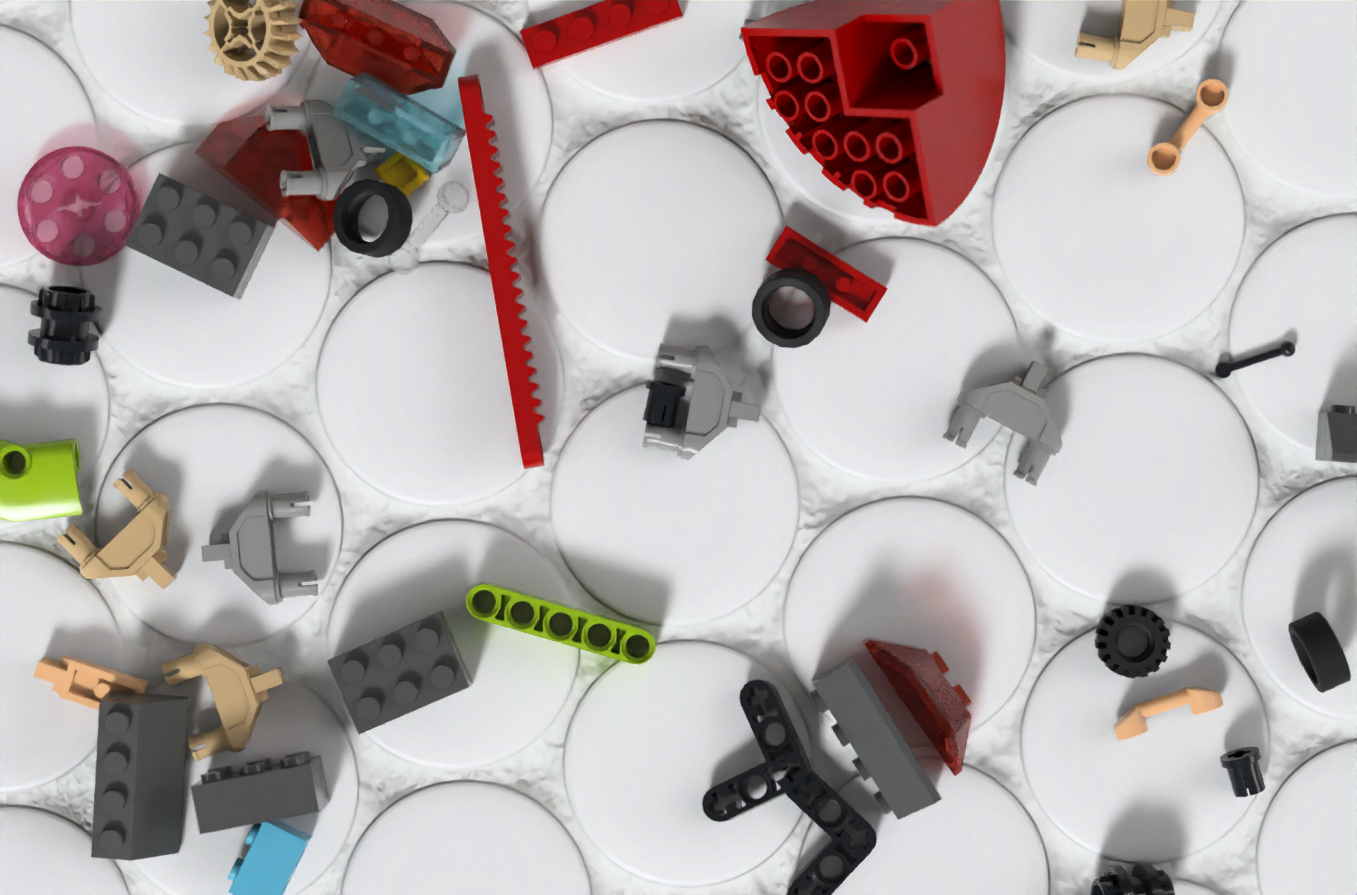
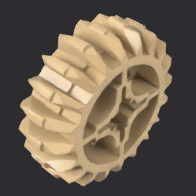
M249 0L208 1L211 14L203 18L209 22V30L203 34L211 37L212 42L207 50L214 53L217 52L214 63L224 66V73L235 75L236 79L243 81H265L270 79V77L282 74V68L292 65L290 56L299 52L294 44L295 40L303 37L297 32V24L303 20L295 17L294 13L299 4L289 0H256L257 3L254 6L251 5ZM251 48H253L256 51V56H253L249 52Z

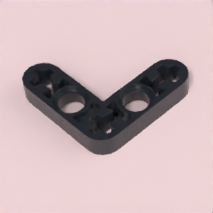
M749 681L740 691L739 698L742 709L766 762L712 787L705 793L702 802L703 811L713 821L725 822L733 820L802 787L811 777L812 769L805 750L778 690L768 681ZM755 688L759 691L767 692L768 697L763 700L764 706L768 712H773L776 709V716L766 717L759 722L757 717L764 716L765 713L760 704L751 703V699L755 696ZM775 722L781 724L786 733L783 742L776 746L770 744L765 735L768 726ZM788 760L791 764L800 765L801 770L796 772V781L792 777H784L775 781L772 774L785 771L788 768ZM771 767H772V774L768 771V769L771 768ZM756 775L762 777L767 786L764 796L759 799L750 796L747 790L748 781ZM776 782L781 787L779 790H777ZM735 784H737V791L733 788ZM738 793L742 801L736 800L726 806V814L723 810L716 811L714 809V804L718 802L717 794L721 797H730Z
M800 765L790 767L785 772L783 778L792 777L796 774L797 771L801 770ZM812 769L811 777L807 782L808 786L815 793L819 786L823 787L826 791L814 799L811 807L804 804V802L810 800V796L801 789L796 793L792 791L786 795L822 828L831 839L790 882L786 895H797L795 892L797 887L803 890L807 889L813 882V879L807 876L811 871L814 872L820 882L828 886L822 891L820 886L817 885L812 890L811 895H831L872 852L876 845L877 837L872 825ZM828 799L835 800L841 807L839 817L830 822L824 821L818 815L819 805ZM849 813L855 817L848 821L851 827L858 832L863 828L868 831L865 834L868 843L864 847L861 844H856L854 847L849 845L852 838L844 828L841 829L840 834H836L833 831L844 823ZM826 856H836L842 861V871L836 877H826L820 871V863Z

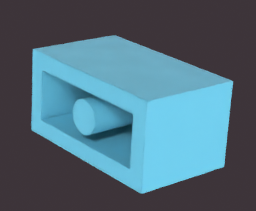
M280 820L254 824L245 841L246 844L251 846L245 859L243 860L238 857L228 875V879L233 881L229 893L233 895H283L312 836Z

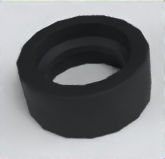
M371 179L356 181L344 189L336 201L333 213L334 231L340 243L351 252L375 258L389 256L400 249L410 235L413 223L412 207L406 195L394 185ZM373 195H378L384 198L388 206L387 225L379 238L373 242L364 241L358 231L357 220L359 212L366 200Z
M785 268L771 274L759 287L752 302V318L757 330L767 341L779 347L797 348L809 344L821 333L830 315L831 299L826 286L816 275L804 269ZM785 286L796 287L804 291L811 298L814 304V316L811 322L804 328L788 329L778 324L771 316L769 299L778 288Z
M1314 612L1289 624L1288 630L1294 649L1305 672L1319 692L1324 693L1350 681L1351 672L1342 647L1329 623L1320 612Z

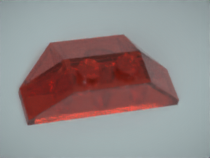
M303 0L298 18L303 20L299 23L302 29H306L312 43L328 65L397 97L421 93L432 88L433 90L442 88L457 52L433 19L392 0Z
M265 115L220 122L194 153L319 252L335 233L333 213L336 201L341 193L335 200H321L316 195L283 196L281 193L282 189H280L282 170L314 171L307 139L297 130L268 131L266 128L267 124H265Z
M872 637L863 640V644L954 776L962 772L972 718L966 707L972 704L959 683L952 688L944 676L949 671V668L937 651L929 654L924 647Z

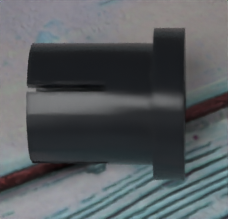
M648 379L646 388L649 389L643 420L673 427L680 397L685 396L686 388L669 382Z
M1257 747L1239 748L1227 752L1220 757L1222 767L1227 768L1236 797L1248 796L1247 789L1250 796L1258 794L1265 789L1258 762L1261 755Z

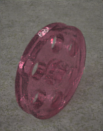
M72 146L52 151L39 159L31 167L21 184L17 209L19 222L25 236L41 254L65 265L91 266L112 258L125 247V243L139 216L140 205L138 191L132 177L116 159L93 148ZM72 156H78L84 165L82 174L76 178H68L63 172L65 160ZM107 171H114L120 177V186L113 193L103 192L99 185L100 177ZM44 180L52 186V196L48 201L38 203L32 197V188L38 181ZM77 196L80 197V200L91 204L101 202L100 205H92L83 209L81 217H78L76 212L66 209L57 211V208H66L74 204L76 201L75 197ZM113 210H120L126 218L125 226L119 232H110L105 226V217ZM45 220H53L58 227L56 238L50 242H43L37 235L39 224ZM83 234L90 235L95 243L93 252L86 257L78 256L74 250L75 240Z

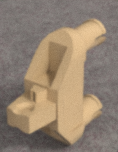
M1123 0L1118 34L1114 36V39L1079 32L1076 42L1078 48H1075V58L1081 57L1109 62V66H1112L1113 69L1122 70L1159 37L1169 38L1171 30L1190 32L1193 28L1195 13L1175 10V1Z
M130 468L122 475L124 478H118L113 484L138 509L136 512L137 516L104 548L100 547L99 549L75 523L65 530L66 534H61L56 541L80 563V573L86 579L137 575L144 581L150 576L162 589H166L178 577L164 562L169 557L164 549L167 547L170 500L164 493L161 494L159 491L154 493L135 473V470Z
M208 642L197 644L193 649V653L168 662H162L161 669L163 674L175 669L180 670L178 673L165 677L169 687L202 675L204 678L206 677L222 721L221 727L188 738L190 749L203 744L207 745L192 752L196 762L228 749L230 752L235 753L243 751L252 735L263 701L270 699L266 689L286 682L281 667L261 674L258 665L250 667L249 664Z

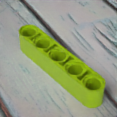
M486 582L478 584L469 591L466 597L467 610L473 617L479 620L627 663L638 665L646 663L652 658L656 649L654 635L644 627L497 584ZM488 590L495 596L496 604L492 611L483 612L476 607L474 601L477 592ZM526 601L531 604L534 609V617L530 622L521 623L514 618L512 612L515 603ZM563 612L571 617L573 622L571 631L566 634H559L552 629L550 623L555 613ZM594 624H604L610 629L611 639L608 643L596 645L590 640L588 635L589 629ZM633 635L644 636L649 642L648 652L642 656L632 655L627 649V640Z

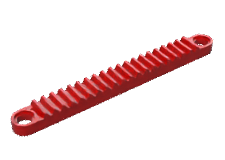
M478 74L458 77L459 93L524 469L544 466V456L539 424L546 419L544 415L536 413V409L543 405L542 400L533 396L540 389V385L531 382V378L538 372L536 368L528 366V362L534 359L535 355L533 352L526 351L525 349L532 342L531 337L523 335V331L530 326L529 322L520 319V316L527 311L525 305L517 302L518 299L524 296V291L515 287V284L522 280L521 275L512 271L519 264V261L516 257L509 255L516 249V244L513 241L507 240V237L514 233L513 228L504 224L505 221L511 218V214L508 210L501 208L508 202V197L503 193H499L506 186L505 181L502 178L496 177V175L503 171V167L499 162L493 161L500 156L499 149L491 145L498 140L495 131L489 130L495 124V120L492 115L485 113Z

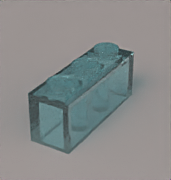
M366 72L349 79L333 112L334 115L434 173H438L451 164L466 134V130Z

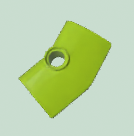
M75 438L27 444H16L0 439V519L10 522L77 516L84 513L76 475L81 470V455ZM15 452L22 453L26 460L24 470L18 474L10 467V458Z

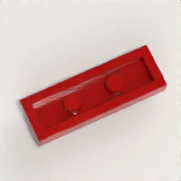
M788 226L784 228L765 259L766 262L779 270L798 268L816 275L826 286L832 303L867 323L888 289Z

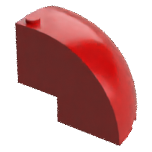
M815 0L768 15L740 28L755 76L761 75L771 96L766 100L771 110L775 109L789 126L785 132L803 155L810 153L824 167L821 173L842 191L849 188L861 199H864V205L871 209L879 206L893 212L894 219L930 227H937L948 219L970 194L989 157L1003 104L1006 55L999 0Z

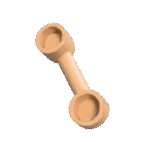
M1217 79L1203 81L1196 91V106L1168 143H1158L1150 149L1147 164L1154 174L1159 176L1172 175L1179 166V153L1207 116L1215 115L1225 107L1229 94L1223 82Z
M1185 687L1135 704L1115 723L1114 731L1117 740L1132 738L1147 732L1148 728L1144 718L1188 703L1193 715L1217 709L1224 705L1221 695L1215 690Z

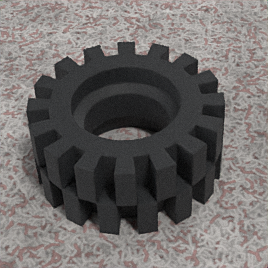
M1124 605L1122 608L1111 610L1112 613L1102 618V624L1096 630L1097 640H1095V647L1098 649L1100 660L1111 671L1127 678H1143L1148 676V673L1159 670V665L1162 662L1165 663L1168 658L1166 656L1167 650L1171 648V643L1168 642L1170 633L1169 629L1165 627L1163 619L1157 616L1155 612L1141 606ZM1129 626H1138L1143 629L1148 639L1145 651L1136 657L1125 656L1118 647L1119 634Z

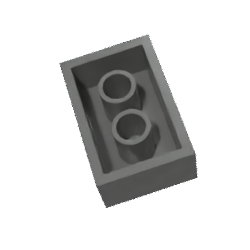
M159 173L125 246L241 300L275 228Z
M442 611L327 661L358 734L464 690L473 684Z
M309 751L286 755V758L280 759L279 764L271 765L270 758L246 763V766L240 767L241 771L232 772L231 766L207 770L208 773L201 774V780L191 786L200 834L320 812L329 803L321 756L310 758Z

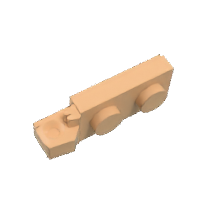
M63 656L61 661L42 657L38 661L34 677L54 683L52 691L59 693L60 698L99 710V701L108 691L146 693L149 681L68 656Z

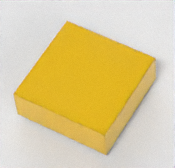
M406 146L402 147L374 170L383 183L396 186L406 197L430 179V176Z

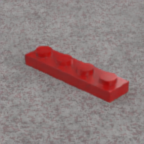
M606 0L520 30L533 70L673 22L683 18L677 0Z

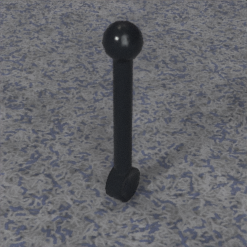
M1286 341L1281 344L1280 348L1231 364L1219 363L1215 367V374L1219 378H1227L1232 371L1281 355L1290 357L1295 353V345L1292 342Z

